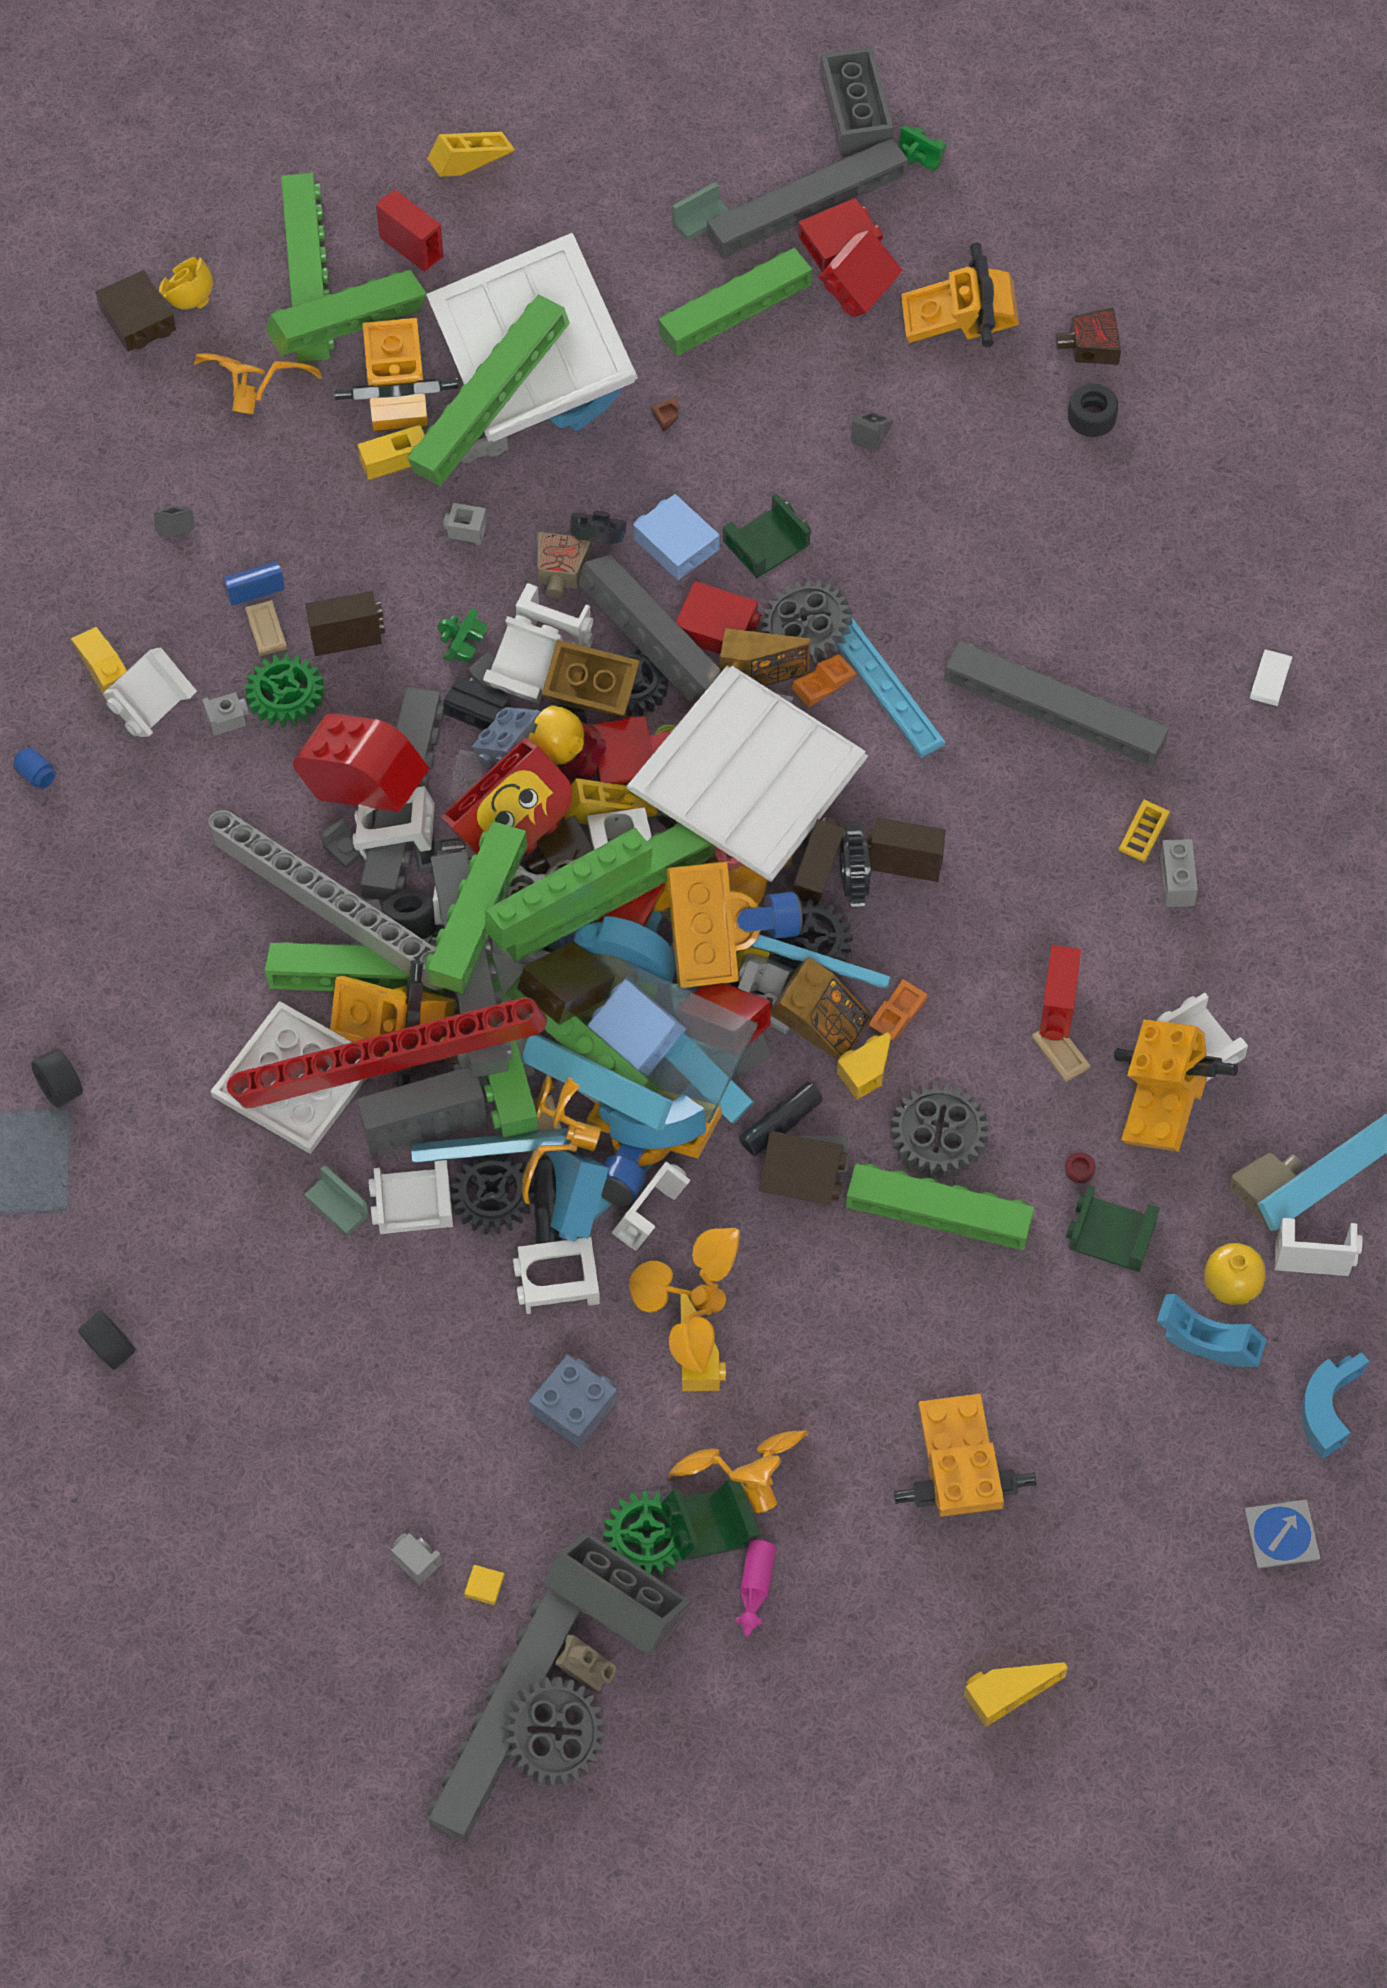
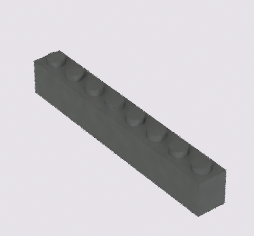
M892 138L876 143L871 148L854 153L842 161L832 163L828 167L815 173H810L793 183L785 184L781 188L771 193L763 194L751 202L738 205L735 209L722 215L714 216L711 220L707 221V237L724 259L799 225V221L853 198L863 196L907 176L908 159Z
M611 554L584 562L578 585L694 706L722 672L720 668Z
M959 641L945 666L944 681L1152 768L1167 742L1169 727L1164 726L1161 722L1142 717L1133 710L1113 705L1104 698L1089 695L1080 688L1065 685L1051 676L1041 675L1032 671L1027 666L1012 663L1001 655L988 653L974 644Z
M406 687L397 729L408 738L429 768L432 769L435 754L431 750L433 744L438 745L440 728L437 727L438 720L443 721L444 704L441 703L439 691ZM425 774L417 787L425 786L428 791L429 777ZM412 803L405 804L400 812L378 809L373 829L411 823ZM414 841L368 849L360 884L363 898L386 901L388 897L395 893L405 891L407 878L403 874L404 869L411 866L412 851H409L410 843H415Z
M466 851L431 857L432 871L444 929L448 923V910L451 904L456 905L459 898V885L463 879L467 880L470 873L468 871L470 862H468ZM489 937L464 994L456 992L460 1014L502 1003L500 990H493L492 981H497L494 963L488 964L487 956L492 955ZM510 1042L468 1052L473 1078L507 1072V1060L513 1059Z
M546 1591L542 1600L537 1599L530 1613V1616L533 1618L528 1628L523 1626L516 1639L518 1647L514 1655L509 1654L506 1657L501 1668V1672L504 1674L499 1684L495 1682L492 1684L487 1694L486 1700L489 1703L485 1711L477 1713L471 1727L474 1730L469 1741L465 1739L460 1745L457 1752L459 1760L454 1769L449 1768L442 1781L444 1789L439 1798H433L426 1813L429 1816L428 1820L431 1828L464 1844L469 1838L510 1758L505 1753L512 1748L511 1743H502V1739L509 1736V1731L501 1729L502 1725L510 1724V1719L503 1715L504 1712L514 1711L509 1701L515 1699L521 1701L517 1691L525 1689L529 1692L528 1683L536 1682L540 1686L541 1678H548L550 1680L557 1666L555 1663L565 1650L567 1635H573L582 1618V1611L578 1606Z

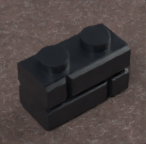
M460 676L455 680L452 689L449 690L443 702L445 715L481 730L487 729L493 723L499 711L506 707L511 708L510 697L503 690L498 688L492 690L482 686L474 678L465 679Z

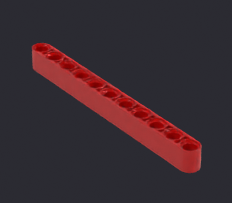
M520 998L240 1071L229 1078L226 1088L228 1093L242 1107L247 1109L533 1036L545 1029L547 1018L532 999Z

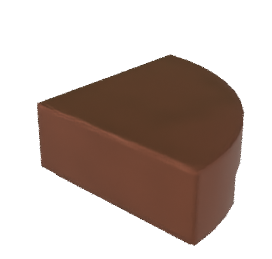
M676 397L651 407V412L663 431L670 428L675 423V419L677 420L676 417H678L679 409Z

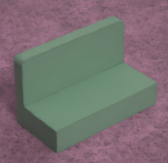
M714 182L672 206V225L687 242L707 231L708 220L729 211L719 199L718 184Z
M324 1165L320 1168L322 1179L304 1194V1197L345 1236H348L369 1217L367 1204Z

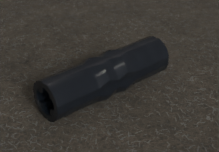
M807 1081L785 1100L777 1103L772 1110L766 1112L757 1123L739 1136L740 1143L752 1156H757L767 1147L770 1131L785 1134L823 1101L822 1095L812 1083Z
M541 1160L537 1162L534 1170L536 1244L562 1241V1238L559 1237V1231L550 1226L556 1198L554 1166L551 1160Z

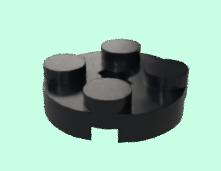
M594 511L593 516L583 513H572L570 534L589 541L591 536L599 538L598 543H619L623 541L627 522L610 519V514L604 511Z

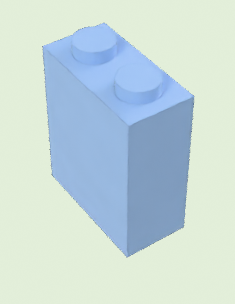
M676 494L660 501L654 510L647 515L640 516L633 524L634 540L677 580H680L720 550V535Z
M627 979L623 983H619L612 990L610 999L604 1006L599 1007L594 1012L592 1021L588 1024L589 1028L623 1058L646 1075L653 1071L686 1030L681 1023L642 989Z

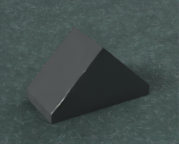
M872 411L855 415L852 420L851 443L877 452L894 420Z

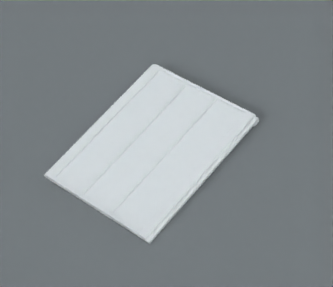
M573 233L426 294L464 384L469 382L478 366L484 363L492 353L494 346L500 343L508 333L510 326L516 323L524 313L526 306L532 303L538 294L565 308L570 324L486 430H484L488 442L491 440L493 442L632 384L635 382L634 380L638 379Z
M726 666L631 780L626 789L772 882L813 829L816 820L824 815L854 774L864 764L868 755L865 754V750L737 668Z

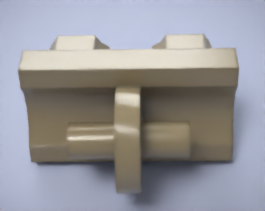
M567 1635L565 1650L561 1653L555 1664L561 1668L565 1675L575 1678L588 1689L599 1692L603 1683H611L616 1666L576 1636Z

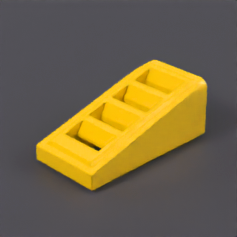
M1144 799L1118 851L1145 863L1170 816V811ZM1144 814L1159 820L1158 823L1155 824L1144 819ZM1139 824H1143L1153 829V833L1147 832L1139 828ZM1134 833L1148 838V843L1133 837ZM1129 842L1145 848L1143 853L1128 847Z

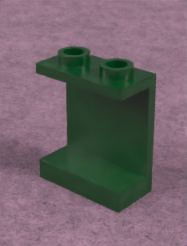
M775 494L772 496V509L746 526L738 529L733 522L723 527V542L757 579L810 545L811 529L805 520L798 518L789 502L783 501Z
M1089 1185L1086 1196L1080 1194L1075 1212L1080 1213L1077 1222L1071 1220L1066 1238L1071 1239L1069 1249L1140 1272L1160 1208L1148 1204L1146 1212L1143 1214L1093 1198L1095 1187Z
M727 1479L718 1490L683 1497L679 1489H675L661 1502L663 1517L668 1521L673 1534L674 1546L679 1551L682 1561L748 1547L749 1541L756 1540L761 1535L741 1482Z

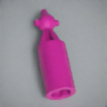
M752 1540L748 1543L740 1587L746 1612L741 1617H736V1623H740L746 1637H749L752 1630L758 1625H762V1618H758L756 1612L769 1595L777 1549L774 1544L762 1540Z

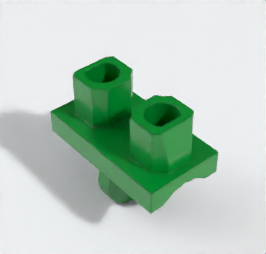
M907 125L903 126L897 145L907 157L908 163L912 165L918 162L935 172L940 165L941 158L944 156L947 144L940 139L933 141L926 137L924 130L918 127L912 129Z
M471 608L461 626L457 624L459 618L454 615L451 616L450 620L442 619L439 621L437 628L442 634L440 640L447 643L449 638L453 639L443 659L451 662L455 657L460 661L469 663L477 647L464 640L465 637L468 636L480 642L488 628L487 625L476 619L478 611Z

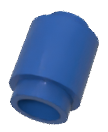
M34 748L22 749L15 755L14 770L33 787L45 789L54 781L56 772L53 770V765Z

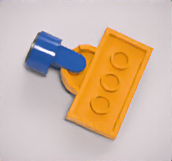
M727 862L666 868L679 988L737 982L739 978L736 951L746 949L755 943L761 930H767L772 939L798 936L802 930L801 904L794 892L768 894L765 897L764 907H758L752 900L753 898L743 893L730 892Z
M660 1089L657 1094L671 1101L682 1096ZM690 1098L704 1108L706 1132L681 1145L660 1149L638 1148L623 1144L611 1137L616 1155L608 1157L603 1164L609 1170L601 1197L617 1206L632 1205L646 1183L647 1178L641 1168L642 1166L659 1162L670 1151L699 1158L722 1116L721 1106ZM596 1102L586 1119L587 1124L601 1128L602 1132L610 1134V1124L602 1120L599 1114L600 1104Z

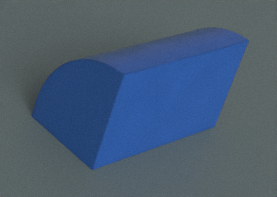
M277 561L222 577L231 606L285 590L282 571Z

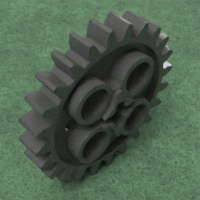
M809 579L803 587L797 581L796 589L793 590L789 586H785L786 593L784 595L776 592L778 600L768 601L771 609L763 610L765 618L761 619L760 622L764 627L761 629L762 633L810 638V657L816 663L820 654L828 658L827 650L838 651L835 644L837 642L845 643L843 635L851 633L848 625L853 624L850 616L852 611L847 598L842 596L839 588L834 590L831 583L824 587L821 580L815 586H812Z
M934 1083L932 1091H928L922 1085L920 1095L911 1090L910 1100L902 1097L901 1107H895L894 1115L896 1117L891 1118V1126L894 1128L891 1129L890 1137L895 1138L893 1140V1148H901L899 1150V1158L909 1157L908 1167L917 1163L919 1164L918 1173H921L925 1168H929L931 1177H933L936 1170H940L942 1177H946L947 1169H951L955 1175H958L960 1165L968 1170L969 1160L978 1162V1153H984V1143L988 1142L989 1134L986 1132L989 1128V1122L984 1121L986 1119V1112L979 1111L980 1102L970 1103L971 1093L962 1097L960 1096L961 1087H958L953 1093L950 1092L949 1084L946 1083L944 1089L939 1090L937 1083ZM945 1107L946 1112L938 1153H934L933 1148L940 1109ZM924 1111H929L934 1115L930 1117H925L920 1113ZM954 1116H959L963 1119V1121L955 1122L950 1118ZM925 1138L929 1142L921 1144L918 1143L916 1139ZM948 1143H955L959 1147L956 1149H950L945 1145Z
M554 1677L552 1682L548 1678H541L540 1686L536 1682L528 1683L529 1692L525 1689L517 1691L521 1701L516 1699L509 1701L514 1711L504 1712L503 1714L506 1718L510 1719V1724L501 1726V1729L509 1731V1736L502 1739V1743H511L512 1746L505 1754L506 1756L516 1755L517 1759L512 1766L514 1768L525 1766L522 1776L529 1777L534 1773L533 1782L541 1783L544 1777L546 1785H554L556 1780L559 1784H567V1776L571 1780H578V1770L583 1773L590 1771L586 1763L587 1761H598L593 1751L603 1750V1746L596 1742L597 1738L606 1736V1733L598 1731L597 1727L605 1723V1719H596L595 1714L601 1710V1707L590 1706L594 1695L583 1697L584 1686H577L573 1690L574 1680H566L563 1685L561 1677ZM538 1705L544 1710V1717L540 1722L536 1719L534 1713ZM569 1707L573 1709L575 1715L574 1721L571 1724L567 1722L565 1717L566 1710ZM527 1727L575 1729L580 1731V1735L531 1733L527 1731ZM536 1738L542 1744L541 1752L538 1755L532 1749L533 1741ZM567 1740L572 1745V1753L569 1757L565 1756L563 1752V1746Z

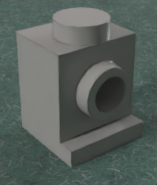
M453 503L451 512L445 514L443 529L447 530L448 538L481 545L487 525L486 508Z
M236 692L212 700H208V698L202 699L213 736L246 726L244 716L249 715L244 698L238 700Z
M406 1533L402 1534L392 1545L391 1554L393 1561L418 1585L423 1583L442 1565L441 1554L437 1550L433 1552L425 1540L422 1538L416 1540L410 1533L408 1535Z

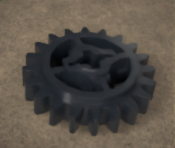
M629 648L625 649L624 654H620L615 649L614 654L640 660L626 711L628 716H633L634 712L644 716L645 708L654 712L655 704L661 706L663 704V697H667L669 680L646 655L644 657L641 656L640 649L636 650L635 654L630 653ZM643 675L647 677L651 685L645 683L646 680L643 678Z
M861 826L846 827L845 838L841 839L840 875L844 896L849 897L850 907H865V896H869L871 863L866 837L862 836Z
M808 898L806 907H803L801 904L803 921L805 920V924L799 935L775 939L818 954L823 949L829 948L830 944H834L832 950L825 956L847 962L843 952L851 953V946L846 942L852 941L853 937L851 933H844L850 929V923H841L844 919L843 912L834 915V904L830 905L828 909H824V900L821 899L815 907L813 906L812 899ZM816 920L825 922L834 932H828L827 929L821 928ZM810 935H815V943H809ZM784 956L779 960L780 963L789 964V967L794 969L802 963Z
M496 1154L494 1160H491L489 1155H484L483 1162H480L474 1156L472 1157V1167L463 1163L462 1169L464 1174L455 1172L454 1176L457 1183H451L450 1185L451 1192L454 1193L450 1195L451 1204L455 1205V1215L462 1214V1224L464 1225L472 1221L473 1231L477 1230L480 1225H483L484 1234H488L490 1227H494L496 1233L500 1234L502 1225H505L511 1231L513 1230L512 1220L522 1224L523 1216L521 1213H531L530 1205L525 1203L522 1196L523 1163L520 1162L513 1166V1156H509L503 1162L501 1154ZM530 1182L528 1189L530 1204L534 1203V1194L532 1192L535 1190L533 1182ZM514 1184L517 1193L511 1202L507 1194L509 1186ZM474 1185L477 1187L478 1192L476 1193V1200L471 1203L468 1193Z

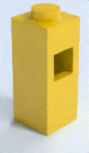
M421 425L357 444L359 459L368 480L411 467L408 460L411 450L425 437Z

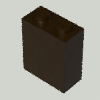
M144 270L95 292L99 309L127 352L134 349H142L149 342L157 338H166L176 330L172 312Z
M373 591L305 603L315 656L382 644L381 634L386 633L381 601L375 602Z
M877 817L875 828L869 827L867 834L871 871L939 882L944 857L946 829Z
M824 818L823 820H816L792 890L799 900L807 902L808 898H811L814 905H818L822 898L845 828L840 827L839 822L833 819Z
M572 941L523 967L517 989L524 996L532 999L546 1015L560 1025L607 999L615 976L576 942Z
M770 1131L759 1191L832 1206L833 1200L839 1201L842 1183L837 1182L839 1170L845 1171L848 1153L843 1152L844 1146L840 1144Z

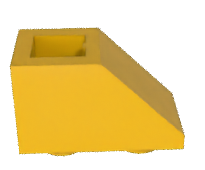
M888 1032L881 1036L871 1037L865 1042L864 1046L855 1051L849 1050L845 1052L837 1062V1074L856 1100L882 1086L890 1050L891 1036Z

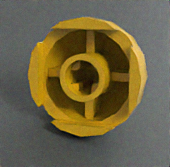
M191 257L177 265L172 270L175 275L170 280L165 277L159 286L160 294L172 306L181 310H189L195 307L200 309L210 300L209 296L213 290L214 280L211 270L202 258L199 257L198 260L196 257Z
M555 705L545 708L537 716L534 723L538 726L535 734L530 732L528 740L539 746L555 765L566 764L575 758L584 745V728L579 718L569 710Z
M1241 1243L1225 1244L1218 1247L1208 1258L1204 1270L1205 1285L1219 1301L1229 1305H1244L1255 1299L1262 1292L1266 1281L1265 1263L1260 1254L1250 1246Z

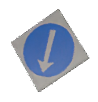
M1307 1499L1244 1508L1257 1569L1320 1560Z

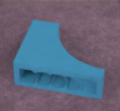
M570 1150L547 1151L546 1155L553 1163L556 1176V1198L550 1226L559 1231V1237L571 1241H576L577 1237L588 1239L609 1168L577 1150L576 1152Z

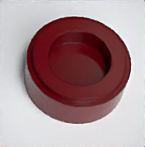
M1074 1153L1066 1160L1065 1174L1075 1183H1086L1095 1174V1162L1088 1154Z

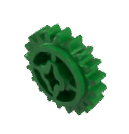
M288 653L284 655L283 660H279L277 655H273L272 663L263 659L264 668L254 666L255 675L247 676L248 684L245 685L247 705H250L252 714L258 713L260 721L268 717L270 726L274 725L277 720H280L282 728L285 727L288 720L291 721L293 726H296L297 718H301L306 722V713L315 715V706H322L321 697L325 696L323 677L319 676L318 667L311 668L309 659L301 664L300 655H297L293 661L290 660ZM298 678L303 681L307 689L301 688L300 683L296 679ZM263 691L268 692L269 697L274 699V701L270 702L263 696Z
M644 1491L641 1500H638L635 1494L631 1493L630 1504L620 1499L619 1508L621 1511L611 1508L610 1516L613 1520L604 1521V1527L609 1531L603 1533V1541L609 1542L606 1544L608 1547L650 1575H652V1570H657L661 1577L664 1576V1566L674 1571V1559L682 1561V1558L674 1546L673 1534L670 1527H665L664 1523L656 1521L652 1516L656 1515L664 1519L660 1492H657L653 1499H649L647 1491ZM640 1515L639 1519L634 1524H630L628 1529H623L631 1519ZM644 1531H650V1538H644ZM665 1541H671L663 1551L654 1554L658 1546L665 1544ZM629 1542L630 1546L637 1547L642 1555L632 1552L624 1543Z

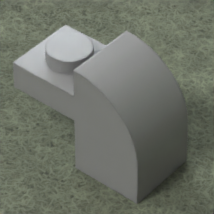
M746 954L738 975L739 981L737 982L740 983L738 988L748 993L757 990L765 994L771 993L778 998L795 969L763 956Z

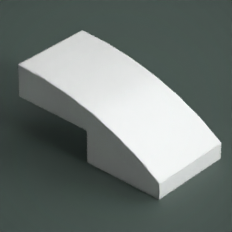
M1264 650L1250 699L1278 706L1292 656Z

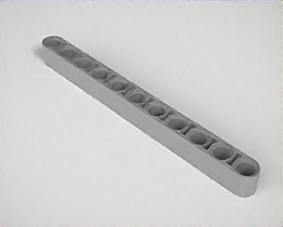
M220 810L209 817L208 822L214 844L222 851L409 976L411 961H423L421 979L423 985L432 990L442 989L441 987L429 984L428 971H425L426 960L430 953H435V947L233 813Z

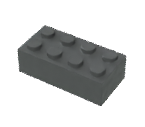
M873 47L821 54L820 77L840 155L844 156L862 152L873 147L876 143L893 139L894 126Z
M471 1067L357 1098L361 1126L370 1155L376 1153L378 1155H387L392 1153L395 1148L405 1145L412 1147L414 1143H423L424 1140L433 1137L444 1139L451 1136L454 1131L461 1129L472 1131L481 1127L482 1123L487 1122L484 1095L478 1077H472Z
M584 1532L558 1553L544 1581V1584L550 1587L556 1595L566 1598L578 1606L583 1613L593 1616L605 1624L608 1630L618 1633L630 1641L636 1649L645 1651L648 1654L652 1653L675 1632L691 1601L587 1532Z

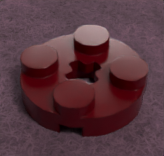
M582 723L584 728V745L582 750L568 763L559 765V769L567 779L574 781L576 778L592 780L600 758L606 751V742L601 739L599 731L596 727Z

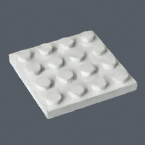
M279 1001L210 1092L213 1098L311 1154L366 1079L247 1109L242 1107L228 1093L226 1088L227 1082L233 1074L351 1043V1041Z

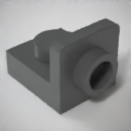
M343 818L336 823L329 824L321 834L323 848L345 869L362 857L360 851L354 848L353 834L348 830L347 822Z

